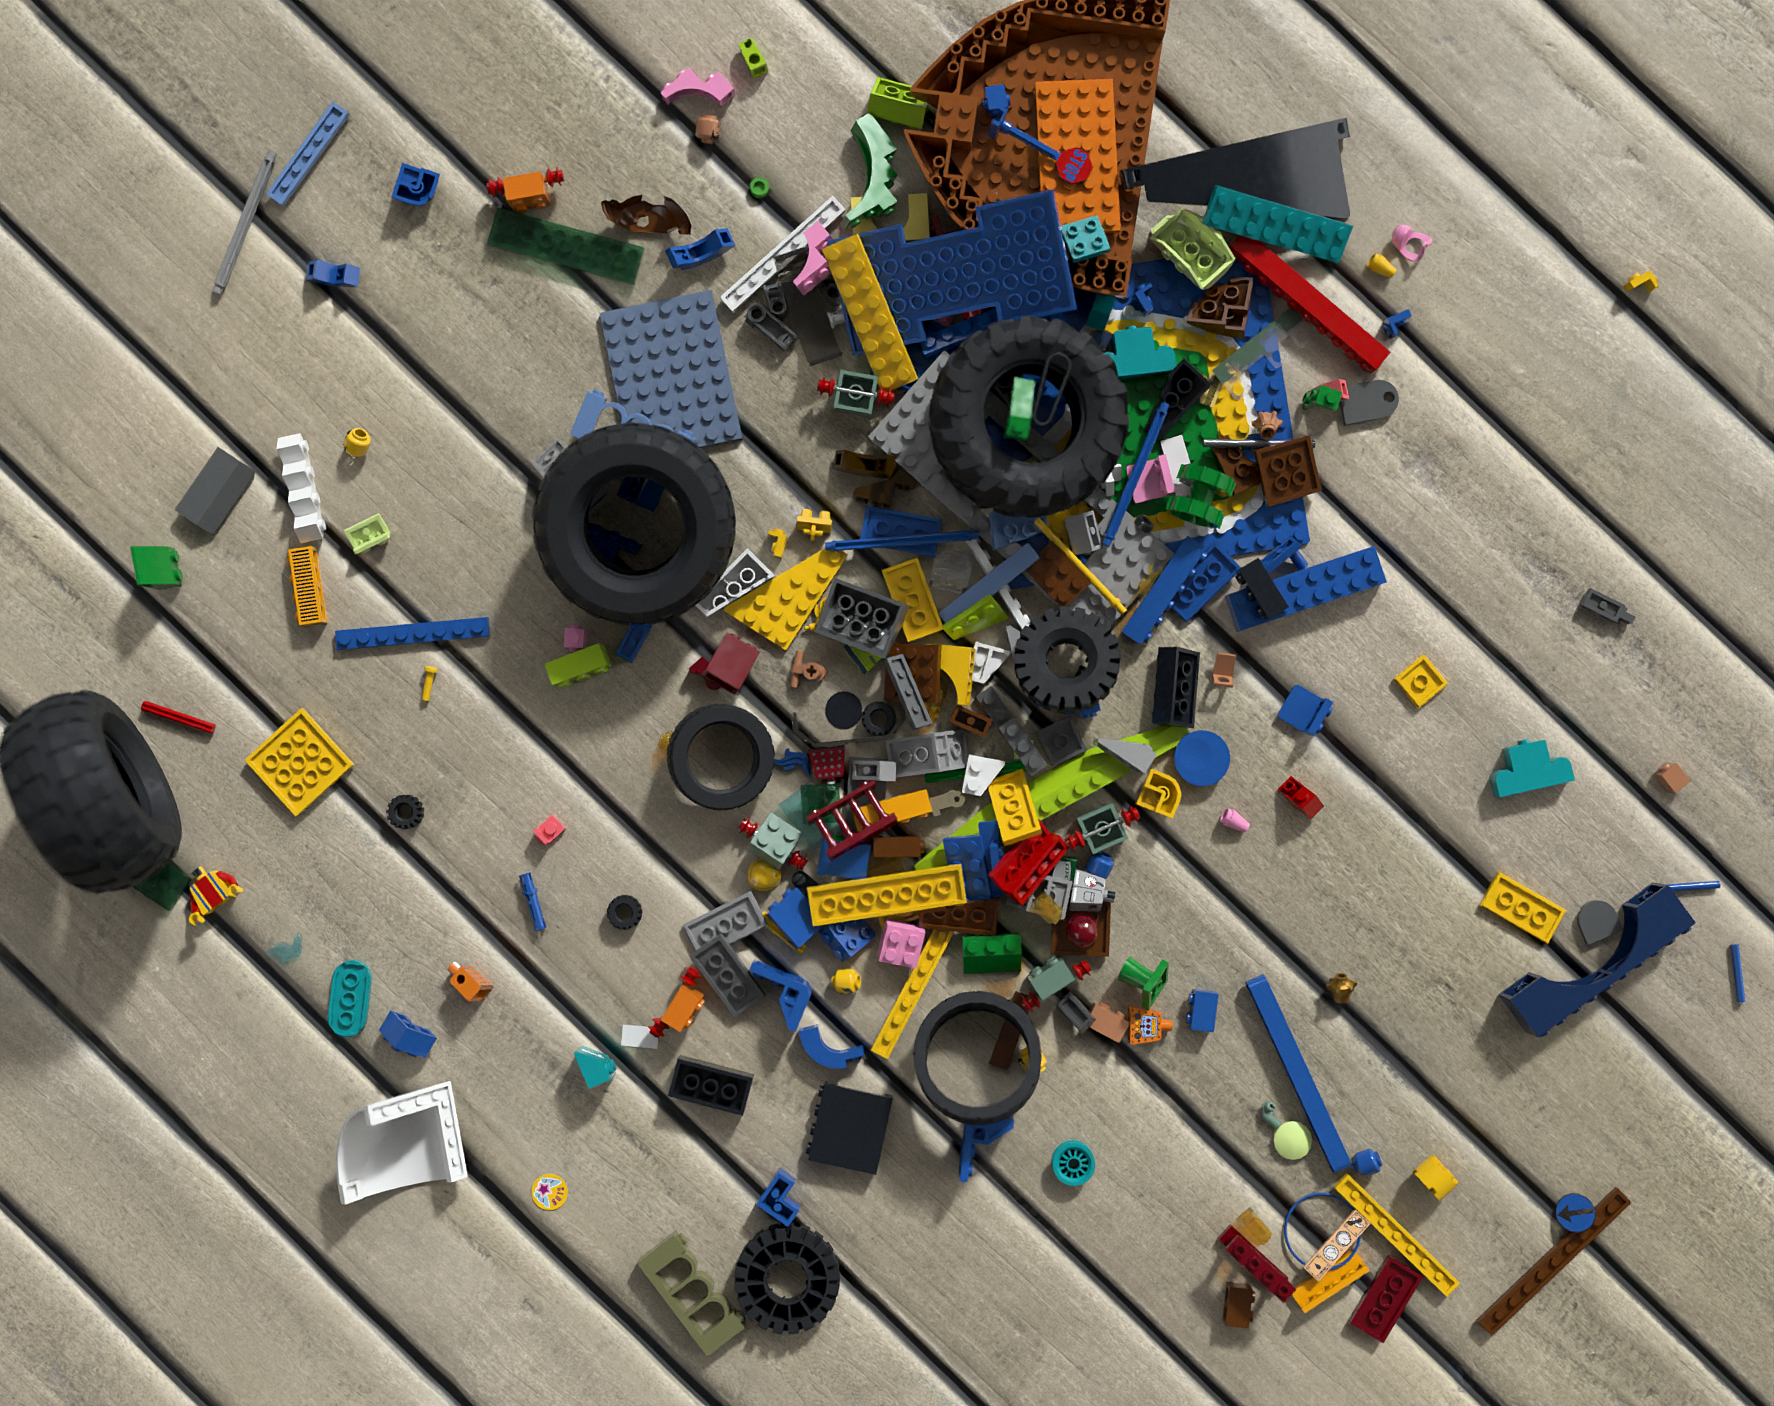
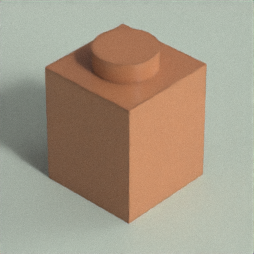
M1664 763L1658 768L1659 771L1654 774L1668 793H1677L1691 782L1677 763Z

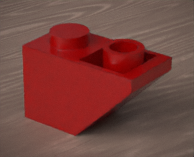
M1292 776L1278 788V791L1310 820L1324 807L1313 792Z

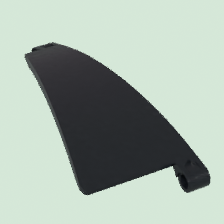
M1342 118L1119 170L1121 186L1125 190L1144 185L1148 202L1208 206L1214 186L1217 185L1319 216L1339 219L1348 218L1350 210L1338 144L1339 139L1350 137L1347 118Z

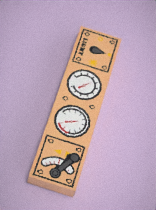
M1354 1209L1303 1267L1316 1280L1320 1281L1370 1223Z

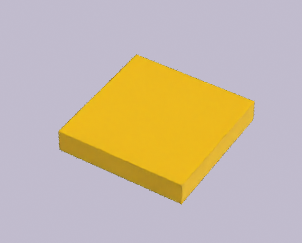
M1424 654L1393 678L1417 708H1420L1448 685L1447 681Z

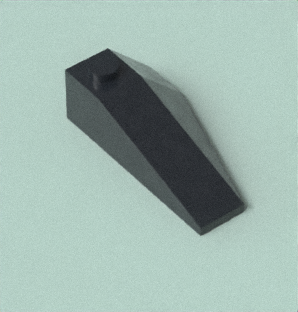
M1183 358L1170 372L1145 429L1149 432L1156 410L1160 407L1161 402L1169 404L1168 414L1156 440L1160 441L1209 390L1214 382L1201 370Z

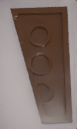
M1000 897L920 910L918 928L995 936Z

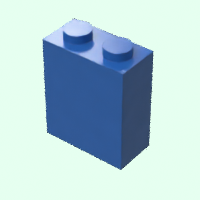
M796 887L794 890L789 888L781 896L784 899L779 903L776 901L767 908L769 912L766 916L789 942L798 949L824 925L813 926L809 901Z

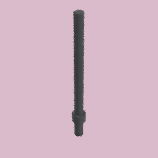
M1203 439L1202 445L1203 447L1264 448L1287 440ZM1311 440L1312 448H1315V440Z

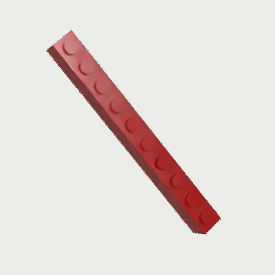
M1238 235L1229 246L1235 261H1239L1248 273H1253L1262 285L1272 289L1276 297L1285 300L1290 309L1299 312L1304 321L1312 323L1320 334L1326 335L1335 347H1340L1345 351V355L1349 359L1358 362L1363 371L1371 374L1379 368L1391 353L1261 241Z

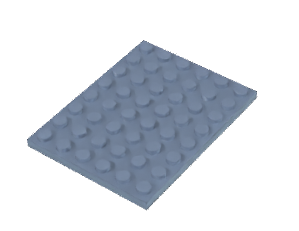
M712 290L600 313L618 404L624 407L627 416L634 413L643 414L649 418L652 425H668L676 433L678 430L686 429L694 433L693 437L696 438L694 443L700 448L743 439ZM632 418L627 422L645 424V422L639 418Z

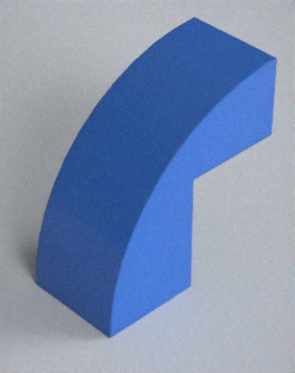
M316 259L308 261L306 280L331 286L358 287L360 268L349 264L334 265Z

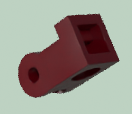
M702 656L688 669L694 675L697 672L701 675L708 664V660ZM702 676L706 680V685L709 689L719 690L721 688Z

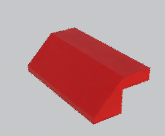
M1039 819L1042 834L1014 843L988 874L998 889L1021 906L1069 849L1060 835L1050 833Z

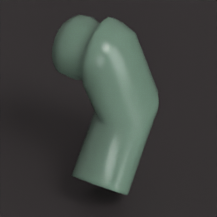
M1266 1101L1261 1107L1262 1119L1276 1130L1281 1125V1122L1273 1116L1275 1104L1271 1101Z

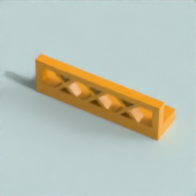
M1354 1248L1342 1255L1333 1266L1345 1261L1351 1255ZM1356 1252L1343 1266L1328 1270L1320 1281L1311 1276L1295 1286L1296 1291L1292 1296L1302 1311L1306 1313L1370 1270Z

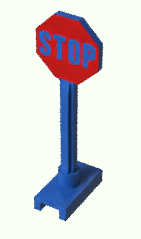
M1002 106L999 108L996 120L993 119L988 137L995 139L999 132L1006 135L1009 134L1055 160L1059 178L1073 185L1087 180L1093 169L1089 153L1078 147L1059 153L1013 127L1011 123L1005 120L1008 109Z

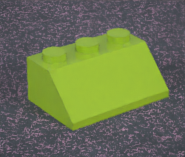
M877 77L870 93L867 114L871 113L875 119L882 118L890 120L894 124L901 123L908 125L910 128L922 129L929 104L911 95L910 89L912 86Z

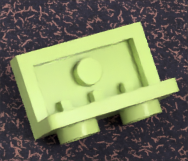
M379 513L344 530L354 548L353 552L355 554H364L370 551L371 547L376 544L378 546L385 544L389 541L391 533Z

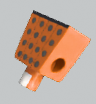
M453 962L447 969L453 975L449 982L469 1002L482 1001L494 987L470 966L461 967L456 962Z

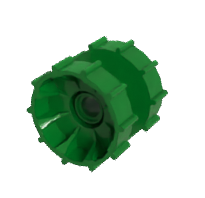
M1191 463L1181 464L1176 478H1179V482L1190 487L1187 497L1179 495L1170 496L1165 510H1168V514L1197 526L1220 529L1225 515L1222 514L1223 511L1211 506L1214 495L1221 497L1232 496L1236 485L1234 479L1205 466Z

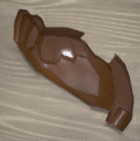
M642 195L630 197L622 203L614 199L601 202L602 210L607 220L631 232L670 233L678 229L680 235L691 234L692 225L687 214L678 203L669 197L664 196V205H653L647 201H642ZM648 216L649 223L645 227L637 225L640 218Z

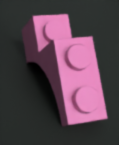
M688 68L679 72L672 83L666 84L662 89L661 95L667 104L680 97L698 95L709 98L722 107L735 96V91L719 71L715 75H710L704 84Z
M818 221L803 232L809 246L808 259L802 272L793 280L803 296L831 274L828 262L823 257L822 249L828 247L827 241L832 240V237Z

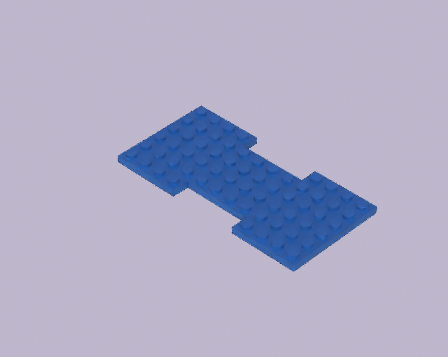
M1053 189L977 206L975 209L979 227L906 243L902 224L859 233L863 247L904 345L927 340L923 321L996 306L998 321L1007 319L1016 321L1021 319L1022 316L1042 317L1077 309ZM850 236L828 240L827 244L830 246ZM838 289L852 355L864 354V349Z

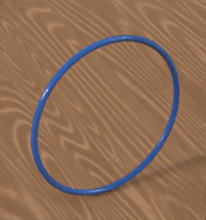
M1313 1193L1299 1199L1289 1210L1284 1224L1285 1241L1291 1254L1303 1265L1306 1263L1294 1253L1288 1241L1287 1223L1290 1214L1303 1200L1320 1195L1338 1199L1352 1212L1353 1208L1342 1198L1330 1193ZM1361 1235L1358 1237L1355 1249L1351 1255L1342 1263L1332 1266L1329 1270L1343 1266L1355 1255L1360 1244Z

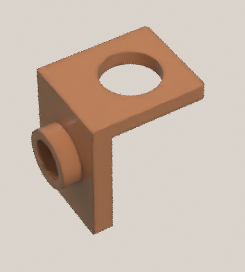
M1217 652L1212 673L1215 686L1233 688L1232 674L1236 654Z

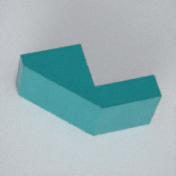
M1097 294L1086 326L1104 332L1116 297Z

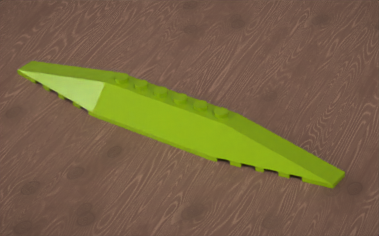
M1162 726L1120 739L1119 741L1145 743L1153 748V752L1157 754V757L1175 747L1180 739L1190 732L1188 728ZM1098 747L1086 750L1027 782L1038 819L1043 820L1132 770ZM992 802L987 804L949 837L979 834V822L997 821ZM999 829L1000 842H1002L1003 839H1002L1001 832H1000V829ZM943 842L915 864V869L923 870L948 866Z

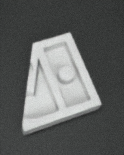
M975 642L974 649H976L973 681L984 684L1007 659L1011 651Z

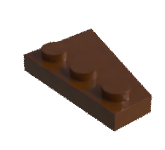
M1228 435L1219 438L1225 440H1232ZM1210 447L1221 472L1233 478L1236 483L1232 496L1261 483L1256 465L1243 455V451L1239 447Z

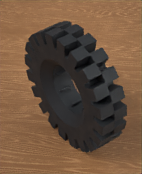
M1062 606L1056 612L1051 608L1044 611L1042 617L1036 615L1032 618L1030 625H1025L1020 632V638L1017 639L1014 654L1016 679L1018 678L1022 691L1027 692L1028 698L1035 704L1039 702L1041 708L1045 710L1056 709L1059 714H1066L1069 710H1072L1073 714L1083 712L1085 707L1091 709L1097 706L1100 699L1104 700L1110 694V689L1114 688L1121 660L1120 649H1118L1119 642L1116 635H1112L1111 627L1106 621L1101 623L1100 616L1091 612L1088 615L1085 613V609L1076 607L1075 611H1071L1069 606ZM1060 644H1073L1078 646L1079 650L1082 649L1087 656L1085 662L1088 665L1085 671H1081L1080 675L1075 678H1059L1047 667L1048 660H1046L1048 653Z
M790 1223L788 1227L785 1224L784 1226H779L778 1224L768 1227V1230L764 1231L762 1229L756 1233L754 1238L747 1242L740 1254L734 1276L735 1293L738 1294L737 1300L741 1309L745 1308V1315L751 1321L755 1319L758 1322V1326L764 1330H767L769 1327L773 1329V1333L781 1335L783 1331H789V1335L799 1334V1330L803 1328L807 1331L814 1328V1324L817 1321L821 1323L827 1317V1312L832 1310L836 1302L840 1286L837 1255H834V1249L830 1243L823 1240L824 1236L817 1231H810L808 1226L801 1224L800 1227L794 1226V1223ZM779 1261H795L807 1273L808 1280L805 1282L807 1287L801 1294L798 1293L796 1297H780L773 1293V1289L768 1286L767 1278H769L770 1274L767 1272L774 1264L777 1265Z

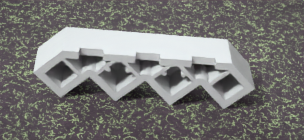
M300 433L278 438L277 451L284 464L282 476L289 489L288 504L295 516L294 531L300 543L323 539L326 524L322 519L319 505L320 497L316 491L315 473L309 459L308 443L306 440H303Z

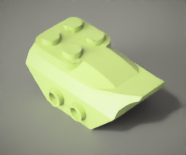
M1182 208L1175 215H1167L1151 229L1152 236L1148 239L1162 251L1161 253L1165 259L1171 260L1175 264L1176 269L1180 273H1184L1197 287L1205 290L1226 274L1234 263L1235 257L1224 241L1221 232L1216 228L1213 229L1202 224L1204 216L1200 217L1196 212Z

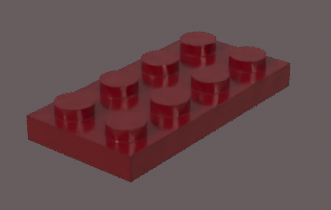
M1388 1255L1350 1317L1349 1322L1384 1343L1423 1276Z

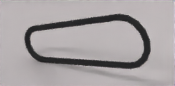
M1063 353L1052 354L1048 357L1032 414L1033 421L1039 426H1045L1050 423L1071 371L1070 359ZM1062 356L1068 362V370L1048 421L1040 423L1036 420L1035 414L1048 364L1053 357Z

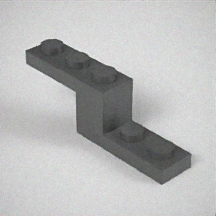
M991 686L977 695L976 699L990 719H992V722L1007 744H1010L1030 775H1034L1047 766L1041 754L1016 718L1010 714L993 687Z

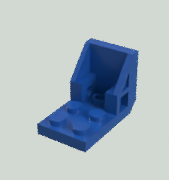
M754 960L749 971L753 972L752 975L754 977L771 979L770 983L781 987V984L785 985L779 1001L788 1029L796 1032L812 993L809 982ZM790 990L796 992V994H791Z
M1013 1115L995 1124H964L958 1171L961 1182H968V1176L972 1177L973 1165L970 1157H974L975 1154L974 1143L988 1145L1013 1129Z

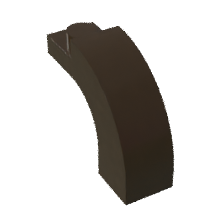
M836 450L833 470L873 478H890L896 467V457L892 455L872 456L848 450Z

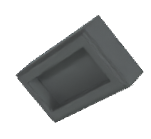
M1068 992L1057 1005L1081 1033H1084L1096 1020L1072 992Z

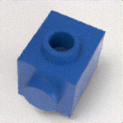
M1004 84L985 87L984 98H982L983 111H987V117L993 116L997 118L1001 106L1008 109V106L1011 105L1010 96L1006 94Z

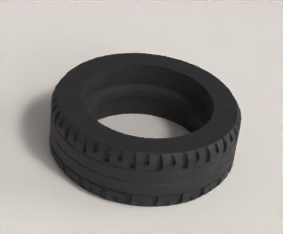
M728 704L703 706L685 716L675 727L674 732H672L667 747L669 774L677 789L686 798L701 807L718 811L740 808L757 798L758 794L762 793L766 788L767 782L770 781L775 763L773 741L764 724L747 710ZM715 724H727L738 728L747 736L753 749V763L747 777L738 785L725 790L711 789L702 785L693 776L688 763L689 747L694 737L704 728Z

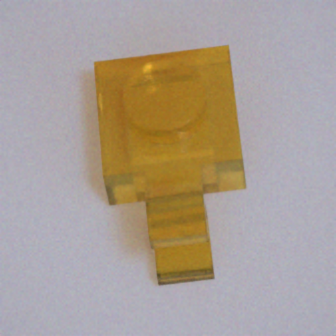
M1153 562L1148 566V578L1143 577L1138 586L1141 589L1139 594L1146 597L1157 577L1163 571L1161 567L1158 572H1153Z

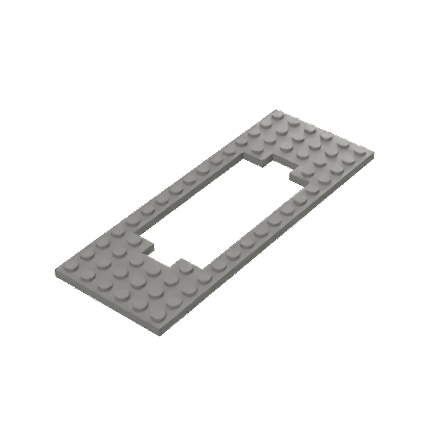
M944 350L868 438L887 455L895 456V462L904 468L973 531L979 530V536L992 547L990 519L939 474L943 468L937 461L932 446L931 432L929 430V406L935 382L942 367L950 357ZM989 390L984 402V422L990 417L1005 430L1009 408ZM1030 425L1027 439L1024 441L1016 440L1040 462L1052 460L1061 454ZM1098 487L1084 501L1103 517L1097 525L1101 542H1103L1104 534L1118 503L1110 496H1106V493ZM1127 511L1121 520L1115 540L1112 541L1111 546L1108 547L1102 544L1103 548L1095 550L1084 563L1115 598L1120 599L1119 602L1125 608L1134 601L1174 555L1150 532L1145 533L1135 524L1136 519ZM1016 542L996 551L1007 560L1022 547ZM1026 571L1022 572L1028 580L1052 600ZM1092 584L1068 605L1071 611H1075V608L1079 607L1085 609V613L1088 615L1091 612L1100 616L1101 623L1106 621L1110 627L1121 615L1114 607L1111 608L1109 606L1110 603Z

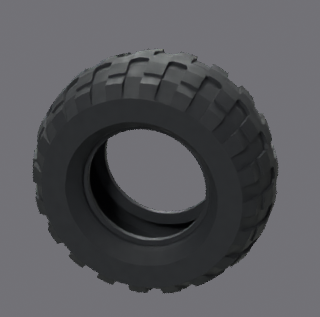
M633 422L599 428L582 436L562 451L541 480L533 507L532 520L534 545L542 562V567L548 578L553 581L560 590V593L569 602L574 603L593 617L602 618L620 625H651L680 616L710 594L728 566L735 542L736 530L735 509L730 489L715 462L697 444L679 433L662 426ZM626 477H639L651 480L665 488L677 502L683 519V537L675 553L662 564L645 570L625 569L608 561L594 546L588 529L589 508L596 493L603 486L614 480Z
M91 690L54 694L27 707L14 719V722L4 728L0 740V773L10 803L37 851L48 865L67 883L83 891L95 894L125 890L155 876L165 867L168 861L176 856L182 837V826L172 790L160 764L140 731L125 712L111 699Z

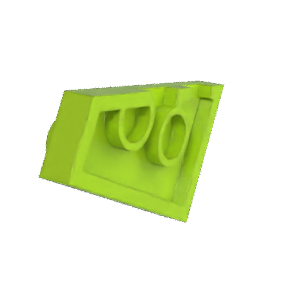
M988 594L942 626L944 631L953 640L1010 619V617L1001 605Z

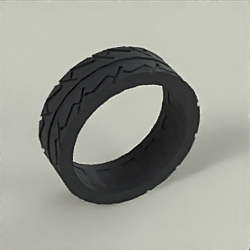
M970 991L959 993L943 1000L929 1012L920 1025L915 1037L913 1058L918 1082L926 1098L934 1108L946 1117L963 1124L987 1125L1007 1119L1024 1107L1033 1095L1039 1081L1042 1053L1040 1039L1035 1026L1022 1008L1011 1000L992 992ZM970 1011L994 1013L1008 1020L1022 1035L1029 1054V1066L1025 1078L1018 1089L999 1103L985 1107H971L949 1099L938 1090L931 1080L927 1069L928 1049L938 1029L953 1017Z

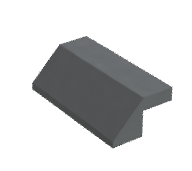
M217 447L175 508V511L207 532L214 534L256 471L225 450Z

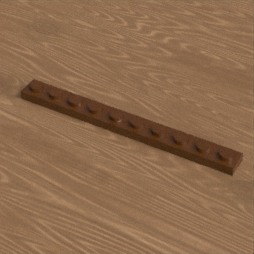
M1615 1187L1594 1207L1595 1218L1590 1227L1580 1232L1568 1231L1476 1320L1493 1336L1632 1202L1619 1188Z

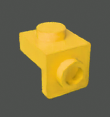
M1650 270L1642 275L1634 274L1627 279L1629 282L1623 285L1626 293L1642 283L1648 292L1659 287L1656 276Z

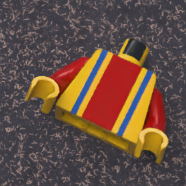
M202 866L192 872L197 882L190 886L191 915L188 919L189 923L196 926L197 920L203 923L205 919L201 914L207 915L212 913L232 897L237 898V893L243 892V888L238 886L233 875L223 871H211L207 874Z

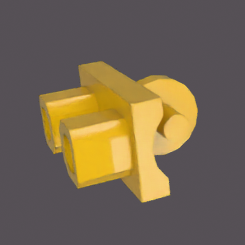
M802 509L800 516L797 517V530H804V534L811 535L810 541H814L815 536H823V533L831 534L832 520H830V512L821 511L819 518H812V511L810 509Z

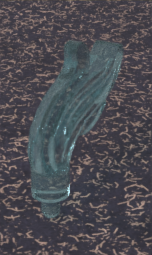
M297 933V937L294 938L292 945L284 942L274 944V946L278 947L269 950L267 956L278 955L280 956L281 964H285L286 959L296 958L301 955V933Z

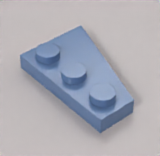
M994 511L990 512L993 551L1043 533L1034 522L1040 518L1048 526L1047 516L1027 518L1026 516L1011 517Z

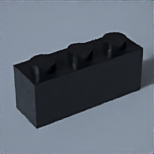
M1259 557L1235 571L1238 583L1246 588V596L1250 602H1254L1257 606L1256 612L1261 619L1269 620L1289 608Z

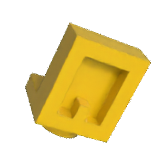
M773 528V531L768 530L767 534L770 537L778 538V540L773 542L771 552H774V557L782 559L788 537L784 534L783 530Z

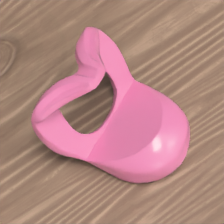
M1399 225L1392 234L1394 246L1405 259L1413 262L1419 261L1425 253V248L1432 243V238L1428 235L1413 232L1407 225ZM1418 238L1425 242L1419 254L1406 250V243L1410 239Z

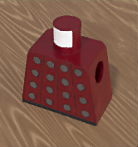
M845 745L809 749L808 753L816 779H825L826 790L837 789L836 777L844 776Z

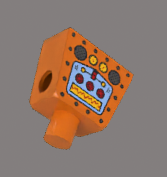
M1128 1005V1021L1130 1022L1128 1026V1043L1130 1045L1160 1041L1161 1031L1172 1032V1020H1162L1160 1011L1149 1009L1148 1011L1143 1007Z

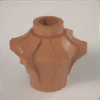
M1275 411L1272 413L1259 412L1258 418L1251 421V425L1257 429V434H1260L1263 439L1269 440L1274 438L1278 427L1282 425V420L1276 417L1277 412Z

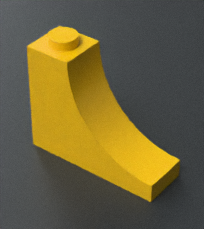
M942 645L941 669L950 676L956 687L958 705L970 706L976 649Z

